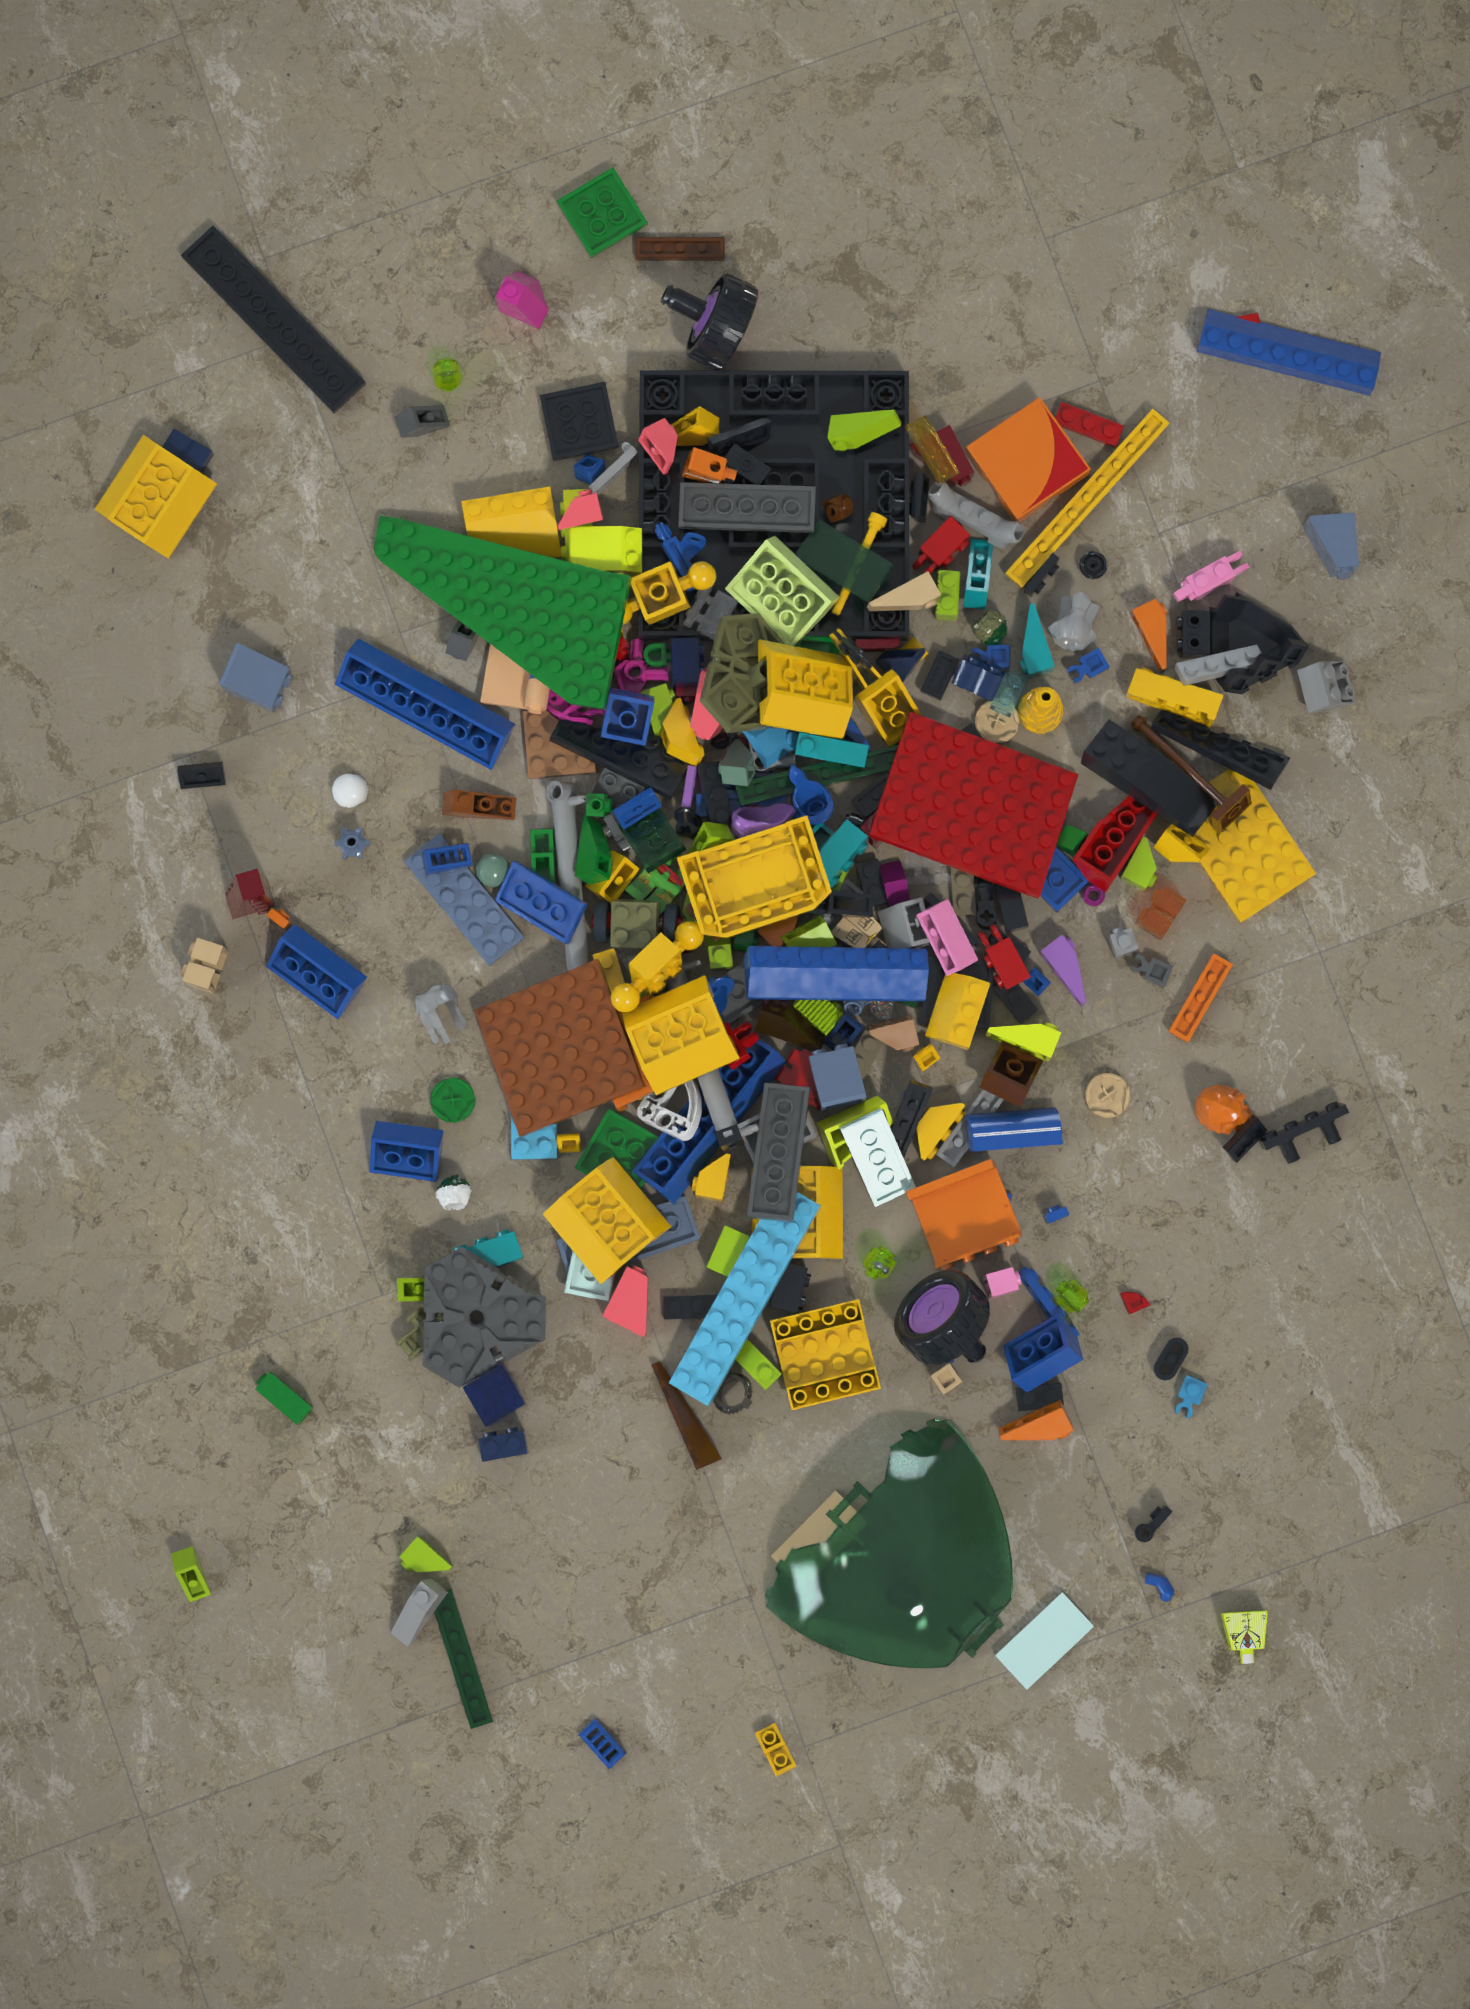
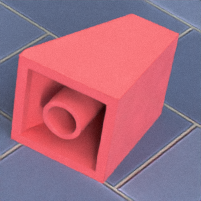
M707 668L700 673L690 725L695 730V735L703 740H710L723 729L700 702Z
M633 1265L632 1269L626 1267L603 1317L645 1338L647 1335L649 1278L645 1276V1270Z

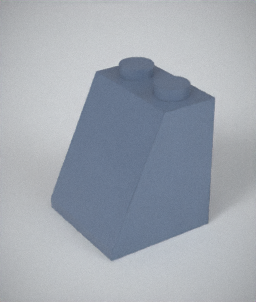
M1355 513L1309 516L1304 524V531L1330 577L1337 576L1339 580L1349 579L1350 575H1353L1359 567Z
M236 643L219 685L224 692L274 713L276 708H280L284 699L282 695L285 687L288 688L290 686L293 675H291L289 667L242 644Z
M848 1044L835 1046L834 1051L826 1052L825 1049L813 1051V1055L809 1056L808 1059L820 1111L856 1104L866 1100V1092L853 1046L848 1047Z

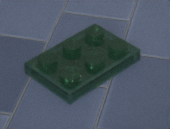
M660 808L624 830L620 823L617 824L648 874L687 850Z

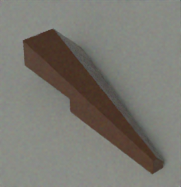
M659 1361L651 1364L696 1470L721 1460L722 1458L679 1390L669 1384L671 1378L662 1363Z

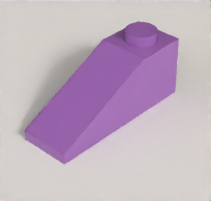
M1061 935L1042 949L1039 954L1082 1007L1086 1003L1077 954L1074 950L1076 946L1069 937L1065 938Z

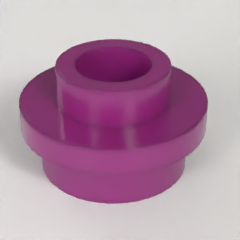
M1090 884L1084 888L1082 898L1087 905L1095 907L1104 901L1105 892L1094 884ZM1096 892L1098 897L1091 899L1089 893Z

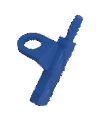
M663 522L656 524L655 533L659 536L658 539L664 541L661 544L663 550L674 565L679 577L686 576L689 568L692 566L690 560L703 549L707 541L706 538L700 534L689 532L679 542L676 536L671 538L672 531H670L669 526L664 525ZM692 587V588H689V589H687V591H691V590H693V589H695V588H693V587Z

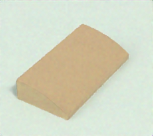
M835 1490L771 1557L804 1589L855 1538L868 1522Z

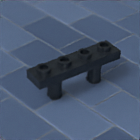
M1337 1101L1325 1106L1326 1110L1319 1113L1317 1111L1310 1112L1304 1116V1120L1298 1123L1294 1120L1283 1125L1284 1129L1278 1132L1276 1130L1263 1134L1264 1138L1259 1140V1143L1264 1150L1280 1146L1287 1163H1293L1300 1159L1293 1140L1301 1134L1317 1127H1322L1329 1145L1342 1140L1334 1121L1336 1118L1349 1113L1346 1104H1338Z

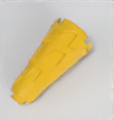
M1038 687L1026 693L1018 707L1020 723L1025 729L1035 734H1045L1053 731L1060 724L1063 716V705L1058 693L1050 687Z

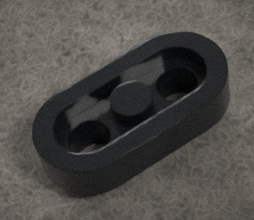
M1172 1338L1166 1343L1153 1367L1154 1374L1158 1379L1166 1381L1176 1375L1189 1351L1185 1340ZM1174 1345H1178L1180 1347V1352L1178 1354H1175L1172 1351V1347ZM1162 1365L1169 1367L1168 1373L1164 1374L1161 1372Z

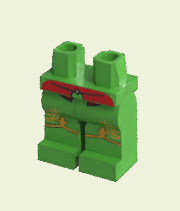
M665 851L659 858L655 857L625 889L626 893L634 900L661 901L660 918L664 914L666 904H672L686 887L680 868L675 873L669 868L676 858L668 851Z

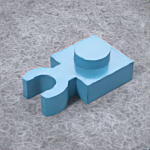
M1186 1375L1177 1395L1183 1401L1175 1407V1413L1178 1414L1180 1408L1185 1407L1188 1410L1186 1418L1189 1419L1193 1414L1192 1404L1200 1405L1208 1384Z

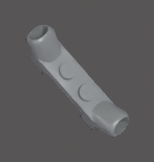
M937 481L930 487L928 497L933 502L932 510L943 519L947 520L952 516L956 521L988 537V543L1001 549L1008 548L1011 544H1017L1022 540L1025 530L1021 522L1007 521L953 492L945 481Z

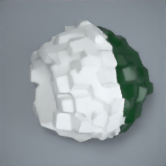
M456 1174L445 1178L441 1182L439 1187H437L436 1198L443 1209L459 1211L467 1205L472 1191L469 1183Z

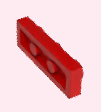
M1061 402L1055 417L1062 428L1116 448L1124 425Z

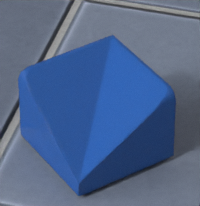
M589 454L573 466L575 478L590 485L606 471L605 461Z

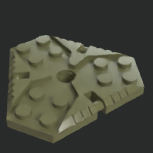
M759 613L722 616L718 621L710 655L712 661L707 667L708 670L700 702L727 733L765 730L767 727L772 729L778 728L760 724L759 703L768 696L767 660L758 662V640L785 643Z

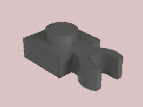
M609 814L604 817L605 824L602 825V828L608 838L610 836L614 838L622 853L630 850V846L613 816Z
M1136 955L1135 959L1141 962V967L1131 966L1130 970L1134 973L1144 972V980L1164 988L1173 966L1153 957L1150 963H1148L1143 956Z

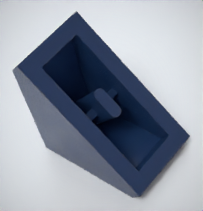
M925 648L884 651L876 659V664L886 672L892 669L898 674L903 683L911 675L925 654Z
M845 1013L823 1043L832 1051L835 1050V1046L848 1044L849 1047L863 1031V1026Z

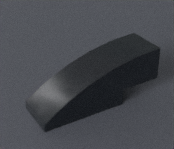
M994 883L1005 933L1028 928L1029 925L1021 893Z
M832 891L814 910L802 915L873 917L874 894Z

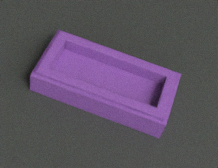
M688 765L681 807L692 809L697 777L696 766Z

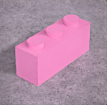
M948 899L916 915L946 976L978 961L974 949Z
M1013 1267L989 1273L982 1277L988 1299L1014 1293L1019 1290L1018 1286L1022 1284L1019 1272H1014Z

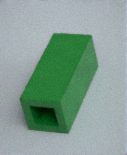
M269 1372L268 1375L263 1373L256 1382L258 1386L255 1390L296 1425H300L314 1408L273 1372Z

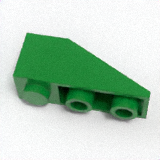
M583 815L575 877L592 885L610 880L613 859L602 824L589 816Z

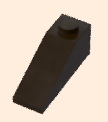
M765 999L755 1031L813 1051L821 1049L825 1036L788 1004L775 999Z

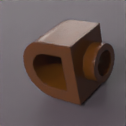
M841 494L822 502L830 523L845 519L853 512V502L846 494Z

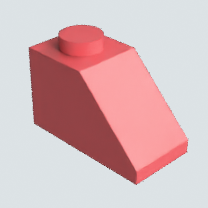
M665 418L645 427L638 439L663 474L668 473L673 463L678 436L674 427Z
M591 489L579 491V496L574 497L558 523V529L561 530L603 520L597 491L592 492Z

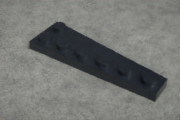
M1163 709L1159 712L1151 726V729L1269 790L1273 788L1290 760V757L1267 748L1260 750L1250 746L1251 742L1242 740L1241 743L1229 738L1230 735L1227 733L1217 734L1212 732L1208 726L1195 723L1192 720Z

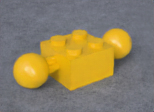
M704 561L696 562L689 568L686 576L679 578L674 565L668 562L632 577L631 586L636 597L627 600L623 625L630 621L633 612L640 609L645 621L650 625L690 608L691 606L684 591L692 587L701 591L711 588L716 581L714 567Z
M686 921L681 923L675 931V941L673 943L660 933L629 963L632 982L630 984L622 983L617 985L611 993V1002L615 1009L620 1012L633 1011L640 1002V993L642 991L651 998L655 993H661L666 987V983L681 973L683 967L681 953L684 950L698 948L704 939V935L701 934L696 922Z

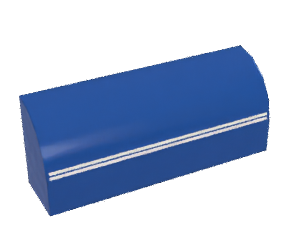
M1055 1107L966 1114L969 1151L1063 1144L1061 1120Z

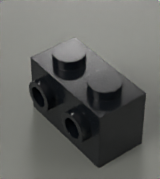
M1183 610L1181 617H1177V630H1181V639H1177V652H1181V659H1196L1209 656L1210 610Z
M793 1264L787 1266L774 1290L770 1307L796 1314L798 1309L803 1310L806 1296H802L803 1287L809 1286L811 1274L807 1273L808 1268Z

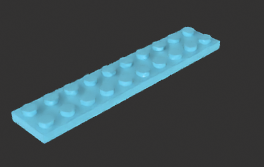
M797 1192L793 1223L759 1220L669 1384L703 1404L710 1406L821 1207L820 1204Z

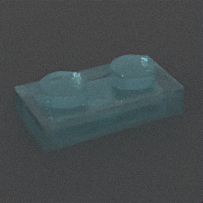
M1007 668L989 709L1011 717L1028 677Z

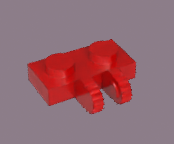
M727 1022L724 1023L726 1031L732 1038L740 1059L728 1064L732 1070L751 1057L745 1048L751 1047L759 1040L757 1033L752 1032L748 1034L753 1028L749 1022L743 1023L734 1030Z

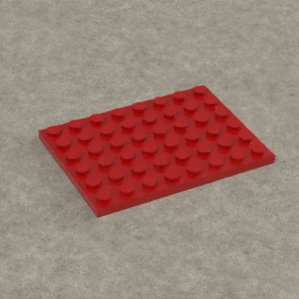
M910 712L868 836L1038 899L1043 889L1079 774Z

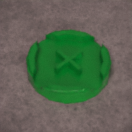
M459 1078L441 1080L435 1085L431 1093L430 1104L432 1111L439 1119L447 1123L464 1121L472 1114L475 1108L476 1097L473 1089L467 1082Z

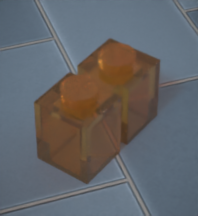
M1165 886L1161 890L1156 888L1149 899L1153 902L1150 908L1146 909L1144 907L1137 918L1141 921L1138 927L1160 941L1186 902L1185 898Z

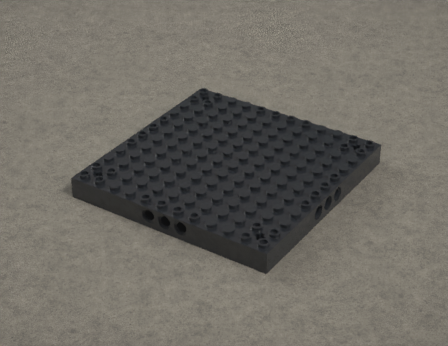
M640 370L639 437L645 427L663 418L671 425L699 406L719 417V434L767 416L771 421L770 438L742 448L772 468L761 485L816 486L814 533L679 529L680 482L703 483L682 477L687 455L694 447L707 451L708 443L704 446H676L673 463L668 473L663 474L639 442V528H642V573L671 562L661 545L664 541L658 539L659 536L655 533V525L660 522L669 526L670 531H672L671 538L676 536L679 542L689 532L704 536L707 540L705 546L690 562H692V565L700 561L707 562L716 571V581L711 588L702 591L697 589L684 591L691 606L690 608L664 618V621H657L650 625L645 621L641 609L638 610L639 640L714 641L718 621L722 616L751 614L725 588L765 540L776 536L839 596L869 529V522L867 520L871 512H875L886 517L888 520L884 528L877 531L840 615L837 616L832 613L833 605L805 636L830 638L829 635L839 628L847 638L850 637L853 641H856V639H900V641H909V610L868 611L867 609L869 602L909 582V371ZM660 393H665V400H660V397H658ZM883 393H888V401L884 400ZM883 410L896 411L901 421L900 427L856 449L834 450L827 438L831 415ZM736 474L734 483L721 480L719 483L753 485L738 474ZM841 494L848 495L853 502L852 514L845 519L830 523L822 502ZM887 612L892 618H889V621H884V618L880 616Z

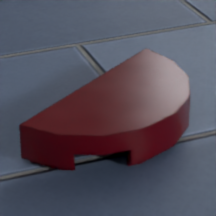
M856 639L857 648L860 646L864 652H883L888 648H893V650L899 648L900 639Z

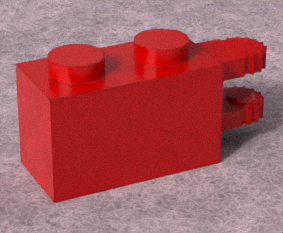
M950 516L919 548L921 556L911 567L914 570L919 569L927 560L931 566L923 574L928 571L930 575L942 566L947 568L954 560L952 556L957 551L961 553L970 544L968 542L970 534Z
M994 924L990 926V931L997 940V944L990 946L985 933L980 931L977 934L985 948L983 951L986 955L982 957L987 967H992L996 973L993 978L997 986L1007 990L1031 976L1010 937L1003 940Z

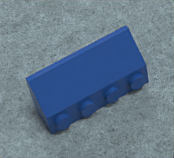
M296 924L281 936L266 964L268 969L336 1019L341 1017L367 979V976Z

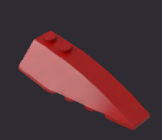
M1128 796L1122 803L1110 811L1106 817L1101 819L1073 858V861L1086 880L1107 892L1157 814L1131 796Z

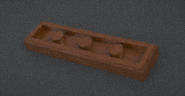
M636 237L635 259L636 261H725V238Z

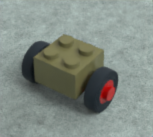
M615 899L611 901V906L607 901H598L591 918L595 941L608 942L611 932L610 947L645 948L660 934V928H662L664 936L673 943L675 941V931L683 923L679 904H666L662 920L660 919L661 901Z

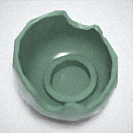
M485 854L476 863V877L485 886L500 887L510 868V864L499 854Z

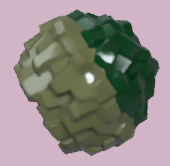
M987 610L982 614V618L977 619L973 624L976 638L985 645L1001 644L1007 635L1005 616L996 611Z

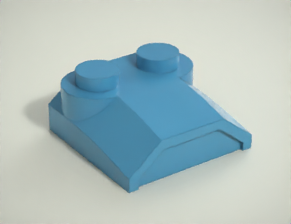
M767 727L765 730L743 732L765 769L790 751L796 750L799 736L798 731L783 728L772 729L771 727Z

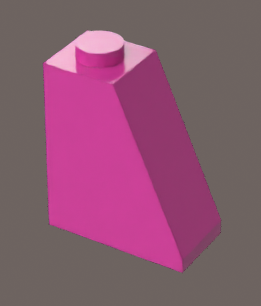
M516 271L504 278L496 295L499 311L536 329H540L549 309L539 281L520 271Z

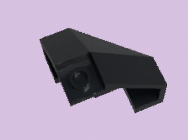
M1238 592L1235 596L1224 594L1216 608L1209 607L1210 655L1257 645L1262 653L1259 654L1249 671L1231 669L1227 676L1215 678L1225 692L1244 694L1250 690L1249 686L1259 681L1262 684L1277 676V671L1287 666L1290 669L1298 665L1309 647L1292 625Z

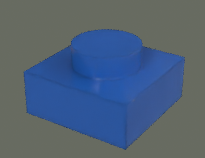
M1056 1205L1047 1209L1048 1214L1043 1217L1046 1224H1050L1069 1216V1212L1066 1206L1060 1208V1205Z

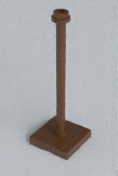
M1140 715L1135 717L1131 722L1133 730L1135 732L1140 730L1220 805L1211 814L1213 829L1219 835L1252 804L1250 789L1244 784L1226 799L1146 724L1147 719Z

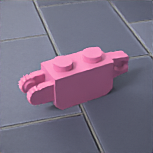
M1241 551L1227 558L1224 556L1186 577L1185 581L1181 583L1183 588L1173 593L1177 603L1186 598H1189L1190 601H1198L1229 584L1237 575L1250 568L1248 563L1242 564L1234 570L1230 563L1239 560L1243 556Z

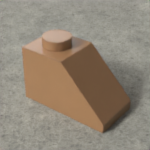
M911 1014L867 1025L870 1035L897 1051H911L915 1048L914 1046L919 1045Z

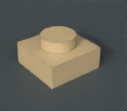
M950 1363L931 1375V1378L943 1395L962 1383Z

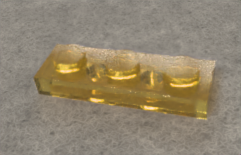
M926 415L905 426L938 484L956 477L960 473Z

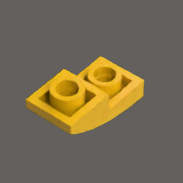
M776 1723L755 1732L776 1777L797 1767Z

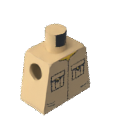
M843 917L831 931L836 941L849 948H885L887 946L878 938L882 932V927L874 917Z

